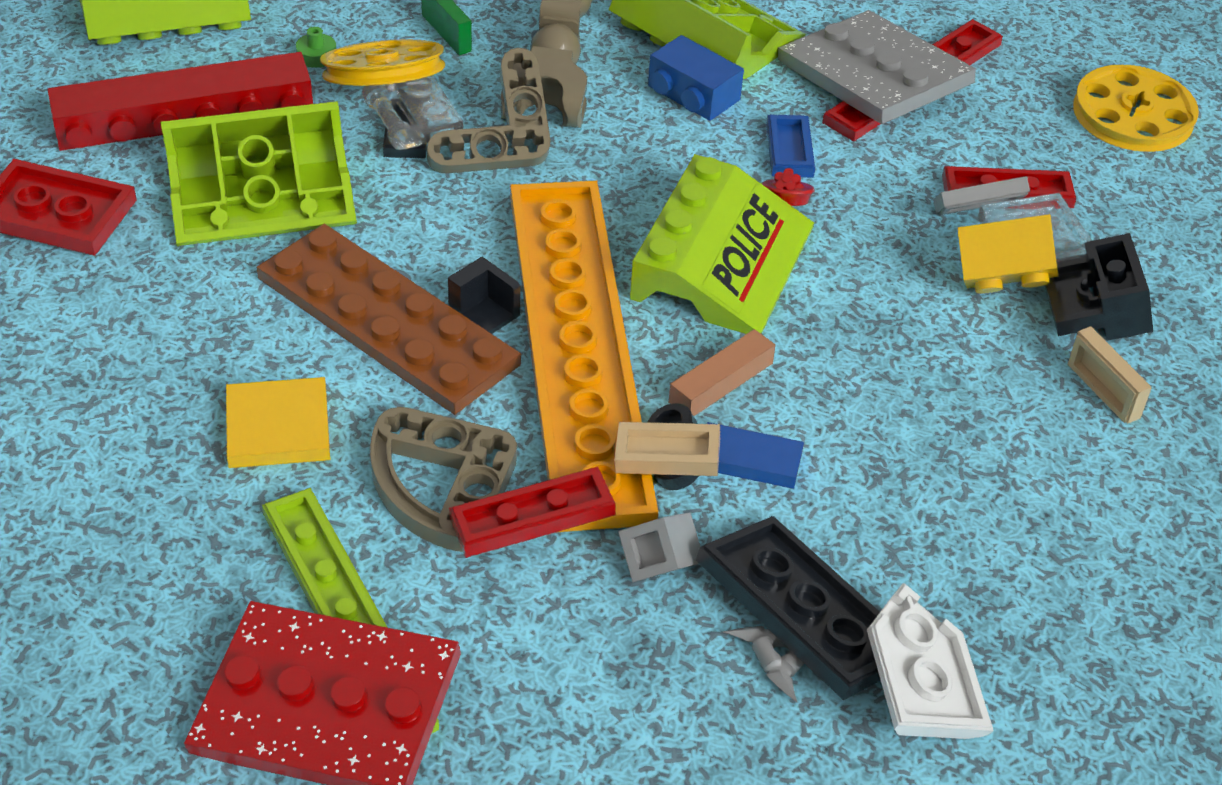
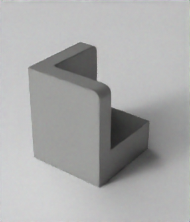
M691 512L662 517L618 531L632 582L699 564L696 561V557L700 549V543Z

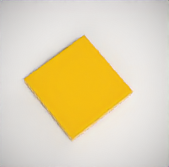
M325 377L226 384L228 468L330 460Z

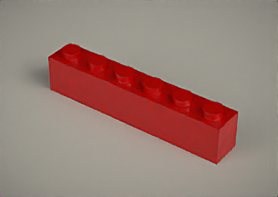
M302 52L47 88L59 151L163 135L161 122L313 104L311 79Z

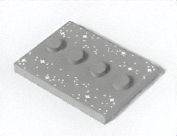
M870 10L841 22L829 24L822 30L778 47V60L880 124L889 122L975 83L976 68Z

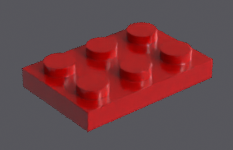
M13 159L0 174V233L96 256L137 201L135 187Z

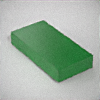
M421 0L422 16L458 55L471 52L472 20L453 0Z

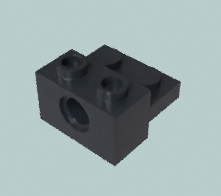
M1130 233L1084 242L1085 257L1057 262L1058 277L1049 278L1050 283L1044 286L1058 336L1078 333V331L1090 326L1093 329L1103 328L1107 341L1153 332L1149 287Z

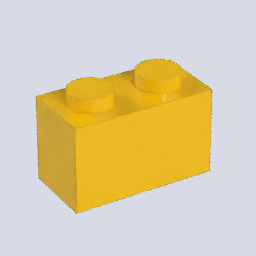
M1050 214L957 227L964 283L966 288H975L976 293L998 292L1003 290V284L1021 282L1022 287H1038L1049 284V278L1058 277Z

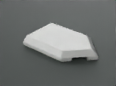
M903 583L867 628L894 730L898 735L956 739L979 738L991 734L994 730L963 632L947 619L941 623L918 603L921 597Z

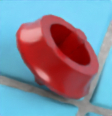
M786 168L783 173L777 172L774 174L773 180H766L761 183L791 206L808 204L810 196L815 192L814 186L801 182L800 175L794 174L791 168Z

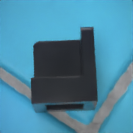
M483 256L448 277V305L491 334L520 316V284Z

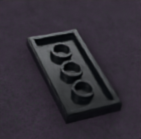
M774 516L700 547L696 561L842 700L881 681L867 633V628L880 611Z

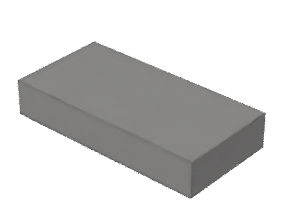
M1025 176L941 192L933 201L936 214L945 215L1019 201L1030 192L1028 178Z

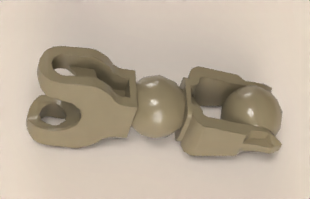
M542 0L539 30L532 38L530 51L537 57L539 62L545 104L555 106L562 112V126L581 128L586 112L587 98L585 93L587 89V76L576 63L581 54L580 19L588 12L592 0ZM515 63L513 69L517 71V87L524 85L526 70L522 69L521 63ZM501 91V119H506ZM520 99L513 104V107L518 114L522 115L528 107L535 104L528 99Z

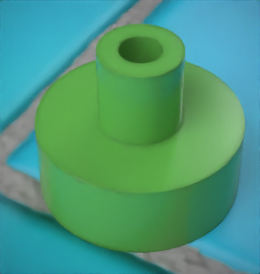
M320 27L308 28L307 35L302 36L296 42V52H302L306 66L311 68L325 67L320 62V57L336 49V41L331 36L323 34V30Z

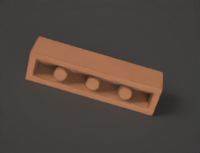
M753 329L670 383L668 403L683 404L690 409L693 416L697 415L772 365L776 344Z

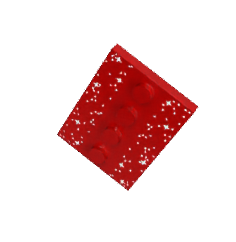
M250 601L186 737L184 745L188 753L326 785H413L461 655L459 642Z

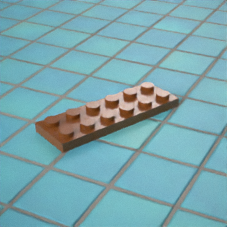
M325 223L256 267L258 279L454 415L521 365L520 352Z

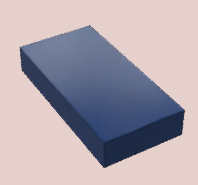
M767 115L766 127L772 177L777 172L783 173L786 168H791L794 174H798L800 177L814 178L815 162L809 116Z
M720 425L718 473L794 489L804 442Z

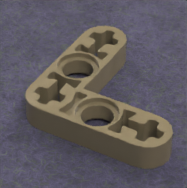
M525 48L510 49L504 54L501 61L500 80L507 125L437 132L430 138L427 148V161L434 171L439 173H460L540 165L546 160L550 149V133L539 62L531 51ZM515 63H521L522 69L526 70L524 85L517 87V71L513 69ZM528 99L536 105L537 110L532 115L524 116L514 110L513 104L517 100ZM509 139L512 140L511 148H514L513 155H507V140ZM525 139L533 140L534 145H537L536 152H529L528 147L524 146ZM489 140L497 143L501 151L496 157L485 158L478 153L477 145L482 141ZM464 143H470V159H465ZM441 146H449L450 152H453L452 159L444 160L442 153H440Z

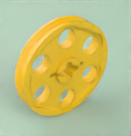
M414 39L381 40L348 45L331 50L320 57V62L326 66L322 77L330 83L352 86L385 85L417 80L434 75L445 68V62L439 58V55L444 52V47L436 42Z
M1109 65L1089 72L1079 82L1073 101L1074 114L1079 123L1089 133L1116 147L1141 152L1163 151L1182 144L1192 134L1199 114L1195 98L1181 83L1156 70L1135 65ZM1118 81L1128 82L1133 86H1125ZM1089 93H1097L1105 98L1094 97ZM1157 94H1164L1171 97L1172 99H1165L1158 96ZM1141 100L1140 106L1136 108L1134 115L1131 117L1132 107H1135L1137 101ZM1098 118H1107L1112 120L1114 123H1106L1099 120ZM1167 119H1175L1180 121L1182 124H1175L1168 121ZM1137 131H1146L1153 136H1144Z

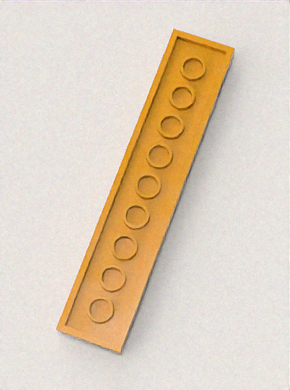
M575 181L510 184L511 207L547 479L551 480L598 466L616 503L615 516L559 532L628 528L658 519V507L652 475L615 472L614 459L619 422H642L598 182Z

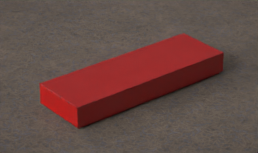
M944 166L942 180L944 191L1027 176L1030 192L1019 201L999 205L1074 208L1076 202L1071 175L1068 171Z
M597 466L449 508L450 520L464 556L468 558L615 516L616 503Z

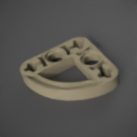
M407 407L390 408L378 417L371 437L370 455L373 482L386 509L406 529L437 546L463 552L450 520L449 508L504 493L516 466L517 443L509 432ZM400 427L408 428V429H402L399 434H394V433H392V432H397ZM425 431L424 440H418V438L422 439V432ZM442 437H453L460 442L457 446L448 449L440 448L434 444L436 440ZM494 449H499L501 451H498L494 457L493 468L487 466V454H491ZM392 454L459 469L441 513L428 508L408 492L395 472ZM473 484H485L492 489L489 494L480 497L470 495L465 490Z

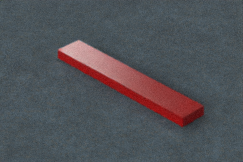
M972 19L932 45L968 65H972L999 47L1003 36ZM844 101L826 111L822 121L823 124L853 142L880 125L879 122Z

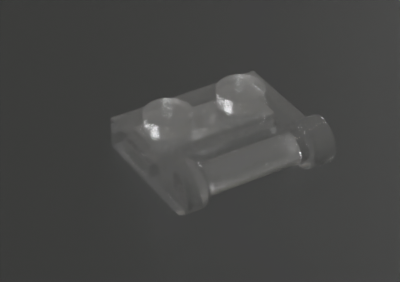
M433 75L401 83L364 86L362 90L363 100L369 108L375 109L388 130L387 137L395 149L404 150L427 144L430 138L437 132L463 129V119ZM398 104L411 126L400 119L392 105Z

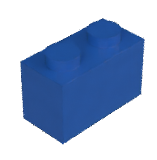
M680 35L650 55L648 86L658 94L665 95L684 106L688 111L695 112L711 121L741 100L744 68Z

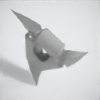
M764 626L723 631V633L752 642V649L767 673L766 675L785 694L797 702L793 688V678L791 677L805 663L769 629H765ZM781 646L791 652L780 656L774 648Z

